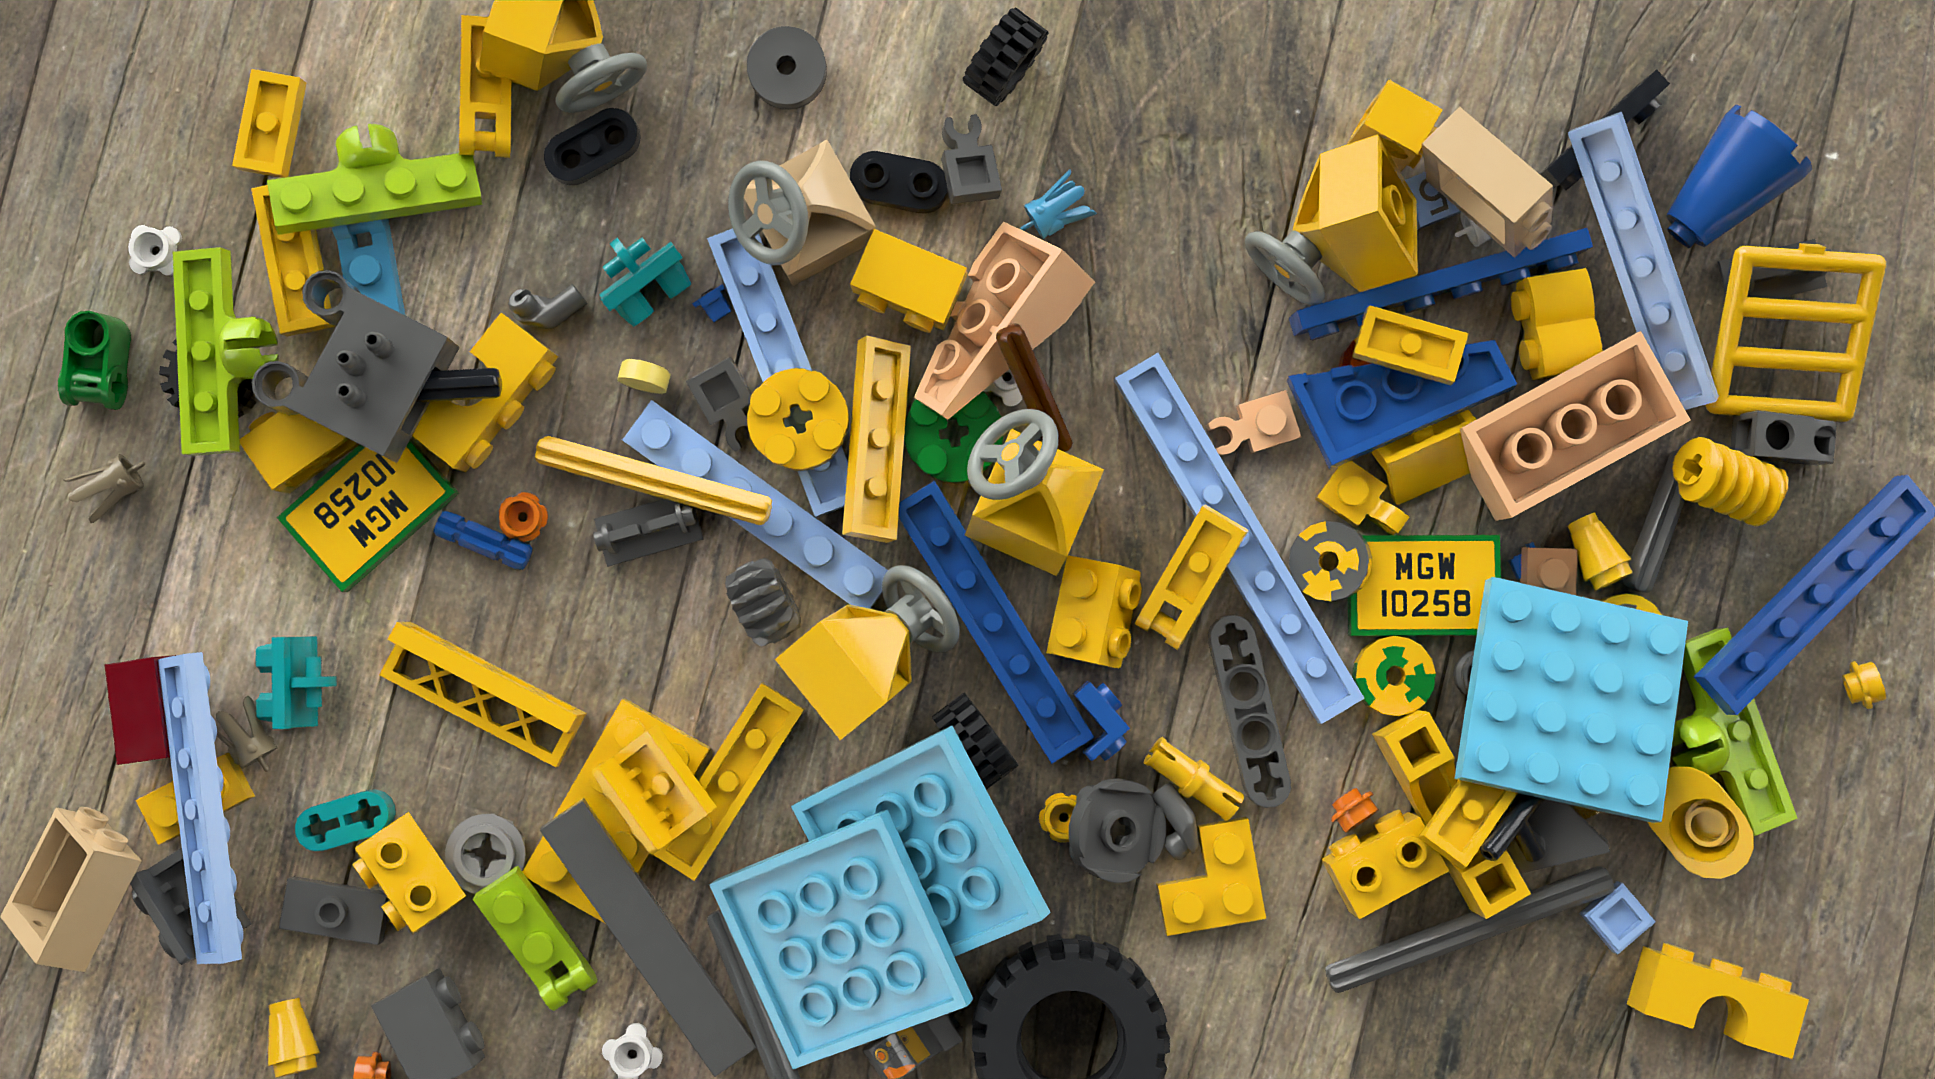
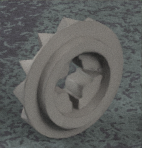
M494 813L472 816L461 822L448 838L445 848L447 869L461 888L475 894L516 866L523 870L524 864L528 859L524 844L525 837L519 833L513 821L504 819ZM490 834L492 849L500 851V854H504L506 857L491 861L488 869L485 871L483 858L475 856V853H468L467 850L484 846Z

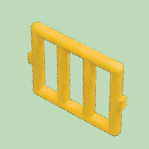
M1799 243L1798 249L1740 246L1733 254L1711 370L1719 397L1716 402L1705 405L1707 411L1712 414L1740 416L1742 413L1759 410L1811 416L1814 419L1833 422L1850 421L1855 413L1885 274L1886 260L1884 257L1877 254L1825 251V246ZM1753 267L1862 274L1856 304L1747 297ZM1743 317L1851 324L1845 353L1738 346ZM1734 366L1841 373L1835 402L1728 395Z

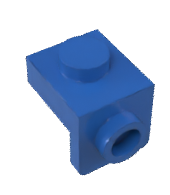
M1086 681L1072 694L1104 732L1083 750V753L1090 761H1093L1098 756L1106 761L1127 743L1122 735L1130 727L1117 714L1116 711L1122 706V703L1104 683L1095 688L1091 682Z

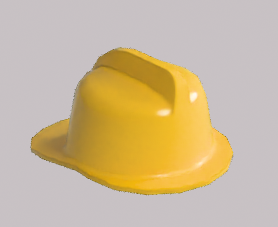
M1692 767L1669 768L1662 822H1648L1649 826L1670 850L1675 859L1689 872L1703 878L1722 879L1736 874L1749 862L1754 850V835L1747 818L1721 785L1707 773Z

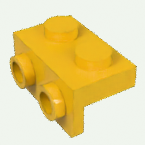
M1068 555L1046 653L1119 669L1131 645L1129 628L1133 610L1137 607L1141 598V572L1122 565Z
M658 725L645 731L619 753L592 771L604 795L612 801L631 827L635 838L644 845L650 854L656 853L717 808Z

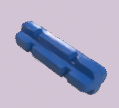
M443 511L434 527V534L454 543L457 540L459 546L497 561L502 559V564L514 569L523 570L531 558L533 548L530 545L516 539L509 541L506 535L476 522L468 520L466 523L464 517L452 512Z

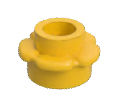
M1855 661L1851 662L1849 665L1850 673L1842 675L1843 684L1851 703L1861 702L1867 709H1872L1873 703L1886 700L1885 688L1875 664L1872 661L1860 665Z
M1056 793L1046 799V806L1039 813V823L1042 830L1050 833L1052 840L1060 843L1069 842V823L1076 805V795L1066 796L1064 793ZM1063 812L1069 815V819L1066 822L1059 820V815Z

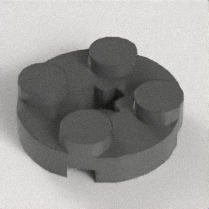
M1119 778L1103 780L1095 786L1088 785L1082 788L1077 795L1076 805L1069 823V854L1072 861L1082 866L1089 874L1109 882L1124 883L1141 876L1142 874L1137 872L1142 870L1148 862L1154 864L1161 854L1166 837L1165 815L1162 807L1156 805L1153 797L1150 795L1153 793L1139 783ZM1118 819L1120 824L1125 825L1124 835H1117L1115 843H1113L1112 836H1110V828L1114 821Z

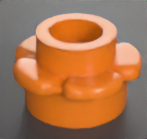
M521 492L517 496L508 497L502 502L499 508V526L502 532L509 538L517 537L522 542L532 541L540 535L541 527L546 526L548 512L545 506L539 504L537 496ZM522 512H525L528 516L525 522L519 520V515Z
M1357 788L1349 791L1332 804L1337 813L1331 817V821L1333 823L1338 822L1345 833L1356 828L1379 811L1371 800L1374 794L1369 791L1362 795Z
M373 1052L372 1056H358L353 1079H391L390 1061H382V1056L378 1052Z

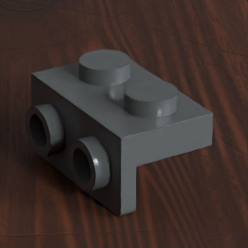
M180 848L149 869L136 872L130 885L133 888L132 898L136 906L144 914L151 917L159 930L158 937L162 948L170 957L176 958L183 965L195 960L196 953L182 848ZM234 896L237 918L244 930L252 923Z

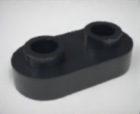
M619 108L603 109L551 138L544 151L545 166L552 176L563 184H582L630 158L637 151L640 144L641 135L639 127L632 116L626 111ZM615 130L623 131L624 138L619 144L613 145L608 143V137L611 132ZM571 154H579L581 157L579 165L575 168H566V158Z
M869 151L860 155L853 162L850 169L852 185L860 199L869 204L926 214L939 209L947 198L948 189L945 173L940 166L931 161L880 151ZM878 168L883 171L884 176L879 182L871 183L865 178L868 170ZM925 177L931 180L933 184L931 189L927 192H918L914 188V183L917 179Z

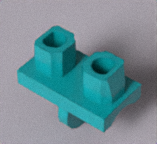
M617 237L609 243L617 253V256L602 267L611 279L625 268H628L630 272L599 295L601 297L600 300L609 311L615 308L619 315L634 327L654 312L652 306L639 291L653 279H656L668 297L672 299L691 285V281L679 261L683 257L671 241L645 261L638 264L636 260L651 250L643 237L628 248Z
M317 636L272 637V643L256 648V667L260 673H272V692L260 693L256 699V717L259 720L272 722V729L318 726V707H322V687L337 686V676H322V656H318Z

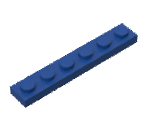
M1588 228L1543 240L1532 250L1525 247L1515 258L1507 251H1503L1300 309L1289 317L1293 335L1298 336L1309 333L1310 340L1324 338L1340 332L1338 324L1356 319L1358 327H1361L1365 311L1369 305L1385 310L1404 305L1406 313H1411L1435 305L1434 296L1452 292L1454 300L1482 292L1483 287L1481 283L1499 278L1501 286L1513 284L1531 277L1529 269L1546 264L1549 272L1562 270L1579 264L1577 256L1592 248V241Z
M1908 474L1895 476L1694 678L1726 715H1738L1935 517L1934 505Z
M931 482L899 502L898 518L1051 764L1093 739L1092 732L973 541L965 536L966 530L936 482Z

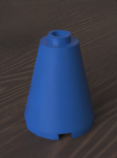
M1735 105L1724 115L1667 212L1666 217L1671 223L1667 231L1685 247L1691 248L1694 243L1701 247H1706L1803 180L1812 170L1811 161L1807 156L1799 164L1791 154L1798 145L1775 124L1760 114L1751 110L1745 117L1740 116L1741 106Z

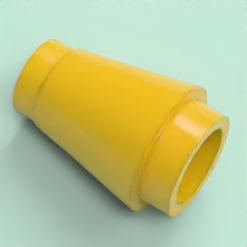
M1595 512L1567 526L1572 534L1571 538L1574 548L1577 549V557L1584 581L1590 580L1595 591L1622 580L1633 573L1628 564L1632 559L1605 525L1599 521Z
M300 998L268 1005L270 1013L268 1066H273L275 1078L317 1068L315 1055L320 1054L304 1009L301 1008Z

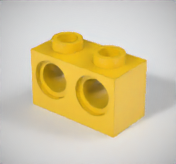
M1388 80L1367 107L1347 144L1378 134L1400 172L1406 166L1414 169L1423 156L1422 143L1438 128L1434 125L1443 109Z

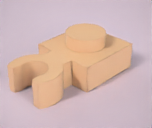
M1287 390L1239 404L1236 408L1240 420L1235 421L1229 417H1218L1206 425L1207 431L1223 428L1230 435V441L1227 445L1216 448L1220 456L1231 454L1240 446L1241 442L1246 440L1252 454L1301 438Z

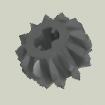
M766 558L754 562L749 561L736 568L735 572L726 576V594L731 601L732 609L735 611L739 623L743 625L747 636L751 637L754 643L761 647L772 642L775 644L800 628L801 617L793 599L794 596L790 592L787 582L782 578L779 569L775 568L772 561Z

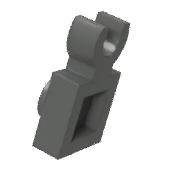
M977 114L970 116L968 121L969 133L967 134L958 133L954 129L952 117L945 119L942 128L943 141L952 149L944 150L941 158L951 204L999 199L1002 192L993 146H978L977 143L982 130L981 120Z
M729 357L688 379L686 383L710 425L724 419L727 424L725 432L726 441L731 449L738 451L742 448V445L736 436V430L740 426H747V413L743 407L750 404L752 393L732 357Z

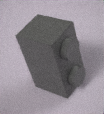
M440 968L371 1005L408 1079H454L474 1068L485 1058L482 1051L485 1047L482 1034L475 1023L472 1021L467 1022L459 1006L461 995L458 987L449 976L444 977Z

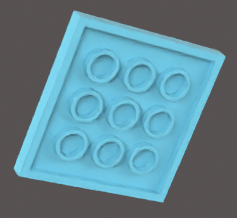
M1497 577L1485 580L1454 779L1651 823L1662 822L1688 621Z
M953 726L939 731L791 806L809 841L888 809L954 957L1042 921L1051 913Z
M888 809L722 876L709 884L792 1069L967 1007L973 1000Z

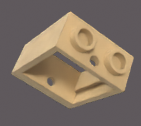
M1461 107L1454 111L1422 143L1427 182L1514 258L1525 247L1530 250L1537 247L1552 229L1550 223L1552 222L1553 185Z
M79 807L77 812L55 808L0 916L36 964L85 972L142 861L127 845L128 839L114 831L107 823L109 818L97 810Z

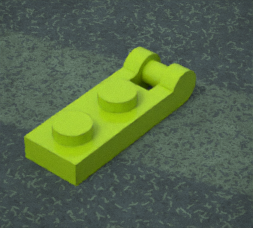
M516 866L475 893L473 901L536 985L541 998L552 1011L568 1002L567 996L578 989L586 991L598 982L591 965L519 866ZM562 961L569 972L557 979L549 968Z

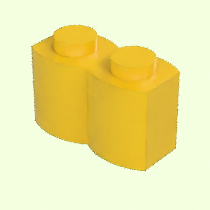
M1586 268L1527 277L1516 283V291L1512 292L1511 309L1515 320L1521 321L1524 329V340L1519 345V356L1522 367L1530 371L1532 380L1556 377L1602 352L1601 337L1595 320L1593 290Z

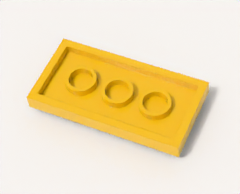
M625 698L620 701L554 818L585 798L639 875L650 853L635 838L631 827L612 801L604 795L592 771L655 725L659 726L694 776H696L711 747ZM543 836L522 871L530 881L605 923Z

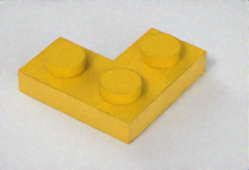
M1241 817L1228 821L1197 825L1205 875L1156 883L1165 934L1171 936L1266 919L1249 819Z

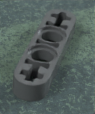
M1237 615L1223 616L1216 619L1210 626L1208 645L1242 786L1246 796L1255 804L1265 808L1276 807L1288 798L1291 790V779L1256 634L1252 625L1245 618ZM1231 623L1234 630H1243L1244 639L1237 642L1239 657H1245L1250 654L1252 664H1235L1224 670L1223 659L1233 660L1229 645H1220L1218 641V636L1226 633V624ZM1239 672L1250 673L1257 682L1255 694L1246 701L1235 699L1229 688L1231 678ZM1251 721H1260L1268 729L1269 738L1267 743L1259 749L1251 750L1247 748L1241 739L1243 727ZM1274 752L1275 761H1265L1269 776L1279 778L1280 785L1274 786L1272 788L1273 796L1267 798L1264 792L1254 790V783L1261 781L1259 765L1252 764L1248 767L1246 759L1263 758Z

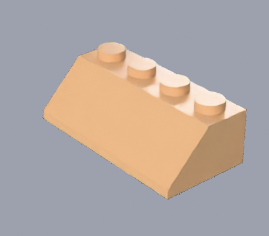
M1639 331L1460 428L1471 478L1495 521L1512 518L1691 421L1645 337Z

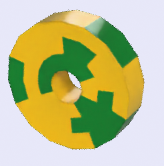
M1398 636L1378 638L1362 648L1354 661L1352 673L1354 682L1365 698L1362 700L1363 703L1380 714L1394 716L1413 713L1423 706L1434 690L1436 677L1432 658L1423 646L1410 638ZM1393 666L1401 671V680L1396 685L1389 684L1386 679V672Z

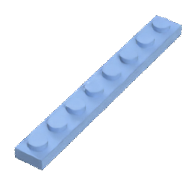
M1159 353L1115 377V384L1193 515L1196 517L1201 507L1206 504L1249 530L1226 570L1317 723L1323 724L1365 699Z

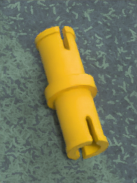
M1161 737L1154 743L1149 750L1153 754L1146 755L1144 759L1146 766H1150L1179 787L1178 793L1185 798L1193 796L1221 816L1224 821L1232 818L1239 809L1234 804L1236 802L1238 804L1243 802V793L1236 791L1209 772L1210 765L1202 760L1195 762L1168 743L1165 738Z

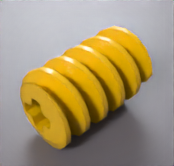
M1698 437L1689 440L1674 456L1672 466L1673 477L1678 482L1679 493L1684 500L1693 503L1697 502L1705 508H1713L1715 512L1724 515L1728 514L1730 518L1743 520L1748 525L1757 527L1770 521L1779 510L1788 491L1789 479L1784 469L1776 468L1772 464L1747 456L1740 451L1732 450L1725 445L1714 443L1707 438Z

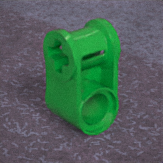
M80 311L72 315L66 323L64 330L63 361L58 378L59 398L63 404L69 406L78 405L80 402L103 404L109 410H118L124 405L127 397V368L131 332L127 324L119 318L93 311ZM99 325H102L104 329L103 341L95 347L92 336L94 330ZM95 383L98 386L96 388L89 387V384Z

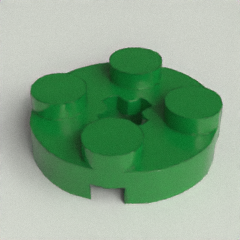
M984 391L948 420L916 399L913 401L905 420L904 440L911 460L925 474L938 481L953 484L968 482L967 467L971 451L984 431L1000 419L1001 415ZM957 420L960 427H967L969 435L961 437L960 446L951 447L949 439H940L939 431L947 428V421ZM1003 436L994 445H1002ZM984 462L983 473L994 462Z

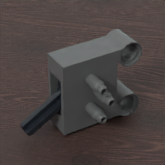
M330 270L318 271L312 274L305 282L302 290L303 301L307 308L329 324L336 326L309 377L287 363L273 361L260 366L252 380L253 393L264 405L286 415L301 414L398 463L430 402L498 398L502 391V379L498 369L448 370L460 348L450 338L361 294L337 272ZM342 288L343 296L339 304L331 309H325L324 300L326 295L334 289ZM291 377L293 384L291 392L287 397L277 400L275 396L277 384L281 380Z

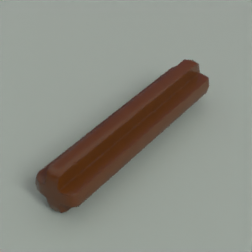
M1013 323L1000 329L996 334V340L1027 409L1040 410L1049 415L1058 430L1057 449L1064 452L1069 451L1072 448L1073 441L1025 331L1018 323Z

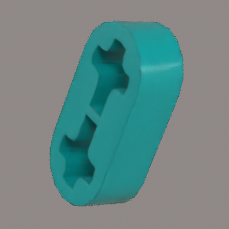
M377 789L362 791L310 807L300 814L295 824V835L299 843L311 851H324L373 836L393 823L396 815L395 804L388 794ZM365 799H367L370 806L378 805L381 810V815L374 818V827L369 819L355 823L352 820L351 813L366 808ZM317 814H319L321 821L338 817L340 827L327 831L325 833L326 841L322 834L313 835L311 831V825L318 822Z

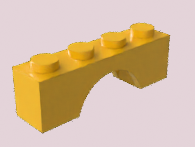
M1416 710L1372 733V736L1417 816H1420L1426 827L1458 779H1454L1456 772L1455 757L1431 714ZM1479 848L1468 866L1462 869L1441 855L1469 909L1485 919L1531 895L1507 850L1497 861H1489L1483 857Z

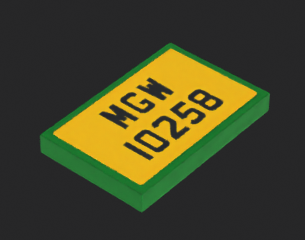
M412 439L409 440L398 463L359 444L276 518L341 592H348L452 501L459 492Z
M1362 535L1369 545L1372 556L1371 573L1363 588L1348 598V636L1477 635L1485 580L1491 577L1501 578L1500 535Z

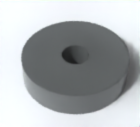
M781 26L766 31L753 43L747 57V74L755 93L765 103L779 109H797L809 104L820 94L827 77V64L820 44L811 34L800 28ZM785 61H791L796 65L794 72L789 75H783L778 71L779 66Z

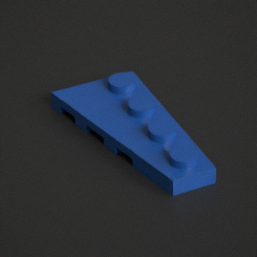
M1495 340L1465 345L1455 382L1451 386L1377 364L1357 367L1348 365L1331 368L1328 372L1307 375L1302 373L1291 375L1287 379L1292 394L1329 470L1507 393L1517 385Z

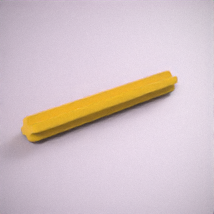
M551 436L539 439L536 445L535 460L542 465L756 525H763L768 521L771 514L772 500L768 496Z

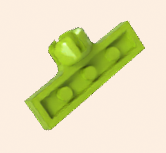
M368 124L372 147L363 148L360 142L358 126H352L344 130L336 139L339 160L336 169L328 172L267 180L276 231L280 235L483 205L473 156L456 153L414 160L403 159L399 153L396 135L391 129L383 125Z
M216 247L173 252L182 455L200 456L240 452L237 397L239 384L245 379H253L255 372L260 366L268 362L279 361L278 354L261 355L260 349H256L277 346L278 339L274 329L266 320L256 317L236 318L233 311L230 250Z
M1728 627L1718 628L1688 639L1685 642L1682 667L1695 700L1696 710L1691 716L1675 722L1672 747L1685 742L1690 749L1671 756V759L1676 767H1692L1708 775L1719 772L1730 798L1743 812L1752 828L1753 835L1756 836L1798 818L1755 700L1753 699L1738 715H1726L1694 678L1732 639Z

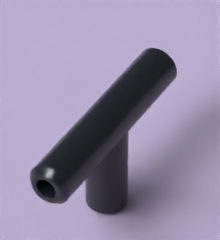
M1521 794L1480 847L1483 857L1489 861H1497L1515 839L1527 861L1537 862L1541 860L1545 855V850L1528 820L1545 799Z

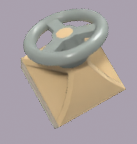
M828 140L821 142L781 165L769 161L751 162L739 170L730 187L728 211L730 222L738 241L755 259L770 265L781 264L792 286L866 247L873 229L877 230ZM744 199L753 214L747 221L744 213ZM762 231L772 249L763 246L755 236Z

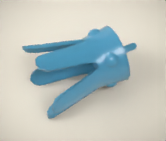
M1071 169L1041 198L1032 200L1024 205L1031 221L1020 227L1021 230L1025 231L1034 225L1039 235L1045 239L1048 235L1050 236L1063 229L1064 225L1097 214L1096 211L1084 205L1064 211L1079 200L1085 192L1082 186H1075L1073 181L1062 185L1071 175Z

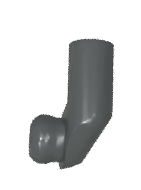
M571 284L552 299L533 295L527 289H519L510 296L508 305L513 312L514 318L522 324L552 329L587 305V302L577 288Z
M1167 783L1159 788L1152 797L1155 804L1162 807L1165 817L1175 830L1173 834L1165 837L1164 846L1174 860H1182L1189 852L1194 854L1199 846L1196 818L1192 809L1173 784Z

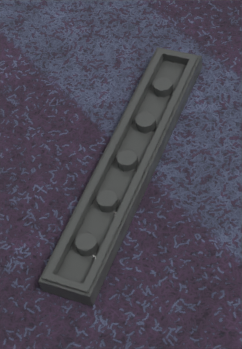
M585 798L540 828V832L713 1076L716 1077L757 1047L752 1035Z

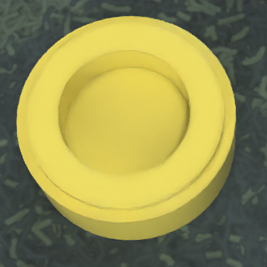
M626 359L621 363L617 380L634 389L663 394L667 391L670 373L665 368L650 362Z

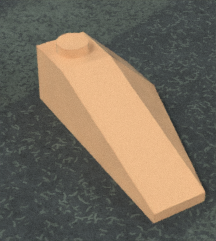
M1004 221L975 259L968 274L973 280L965 301H956L950 315L956 322L949 338L936 346L914 396L920 403L947 420L1009 370V366L996 340V334L1000 329L1010 324L1018 323L1025 331L1033 350L1067 322L1095 283L1064 250Z

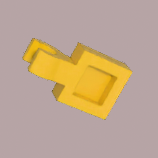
M1352 460L1336 468L1315 498V500L1355 528L1367 517L1385 532L1394 535L1400 532L1409 519V516L1403 511L1379 498L1387 485Z

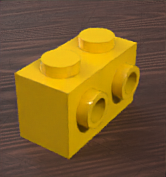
M873 229L850 286L853 293L859 295L857 299L859 304L883 314L886 308L889 307L905 314L903 322L918 330L931 333L933 326L943 331L945 330L966 281L967 268Z
M1401 810L1390 812L1377 819L1373 823L1376 829L1361 838H1358L1356 834H1351L1333 843L1329 847L1332 853L1321 859L1348 911L1359 920L1449 871L1440 853L1418 838L1425 828L1420 816L1410 812L1402 814Z
M409 812L355 847V851L360 859L352 865L368 889L377 884L382 889L389 901L383 904L381 908L397 931L407 926L413 935L466 898L465 893Z

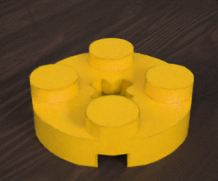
M793 368L771 375L760 387L754 390L747 413V426L751 440L757 450L774 464L794 471L810 470L827 463L838 452L849 428V411L838 387L822 373L803 368ZM799 406L802 412H812L813 419L805 423L807 431L797 433L793 426L785 427L784 419L791 416L790 409L792 407Z

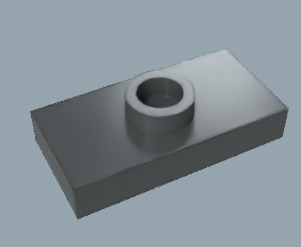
M293 876L287 879L279 929L379 945L384 941L388 918L381 906L389 900L384 892L380 890Z

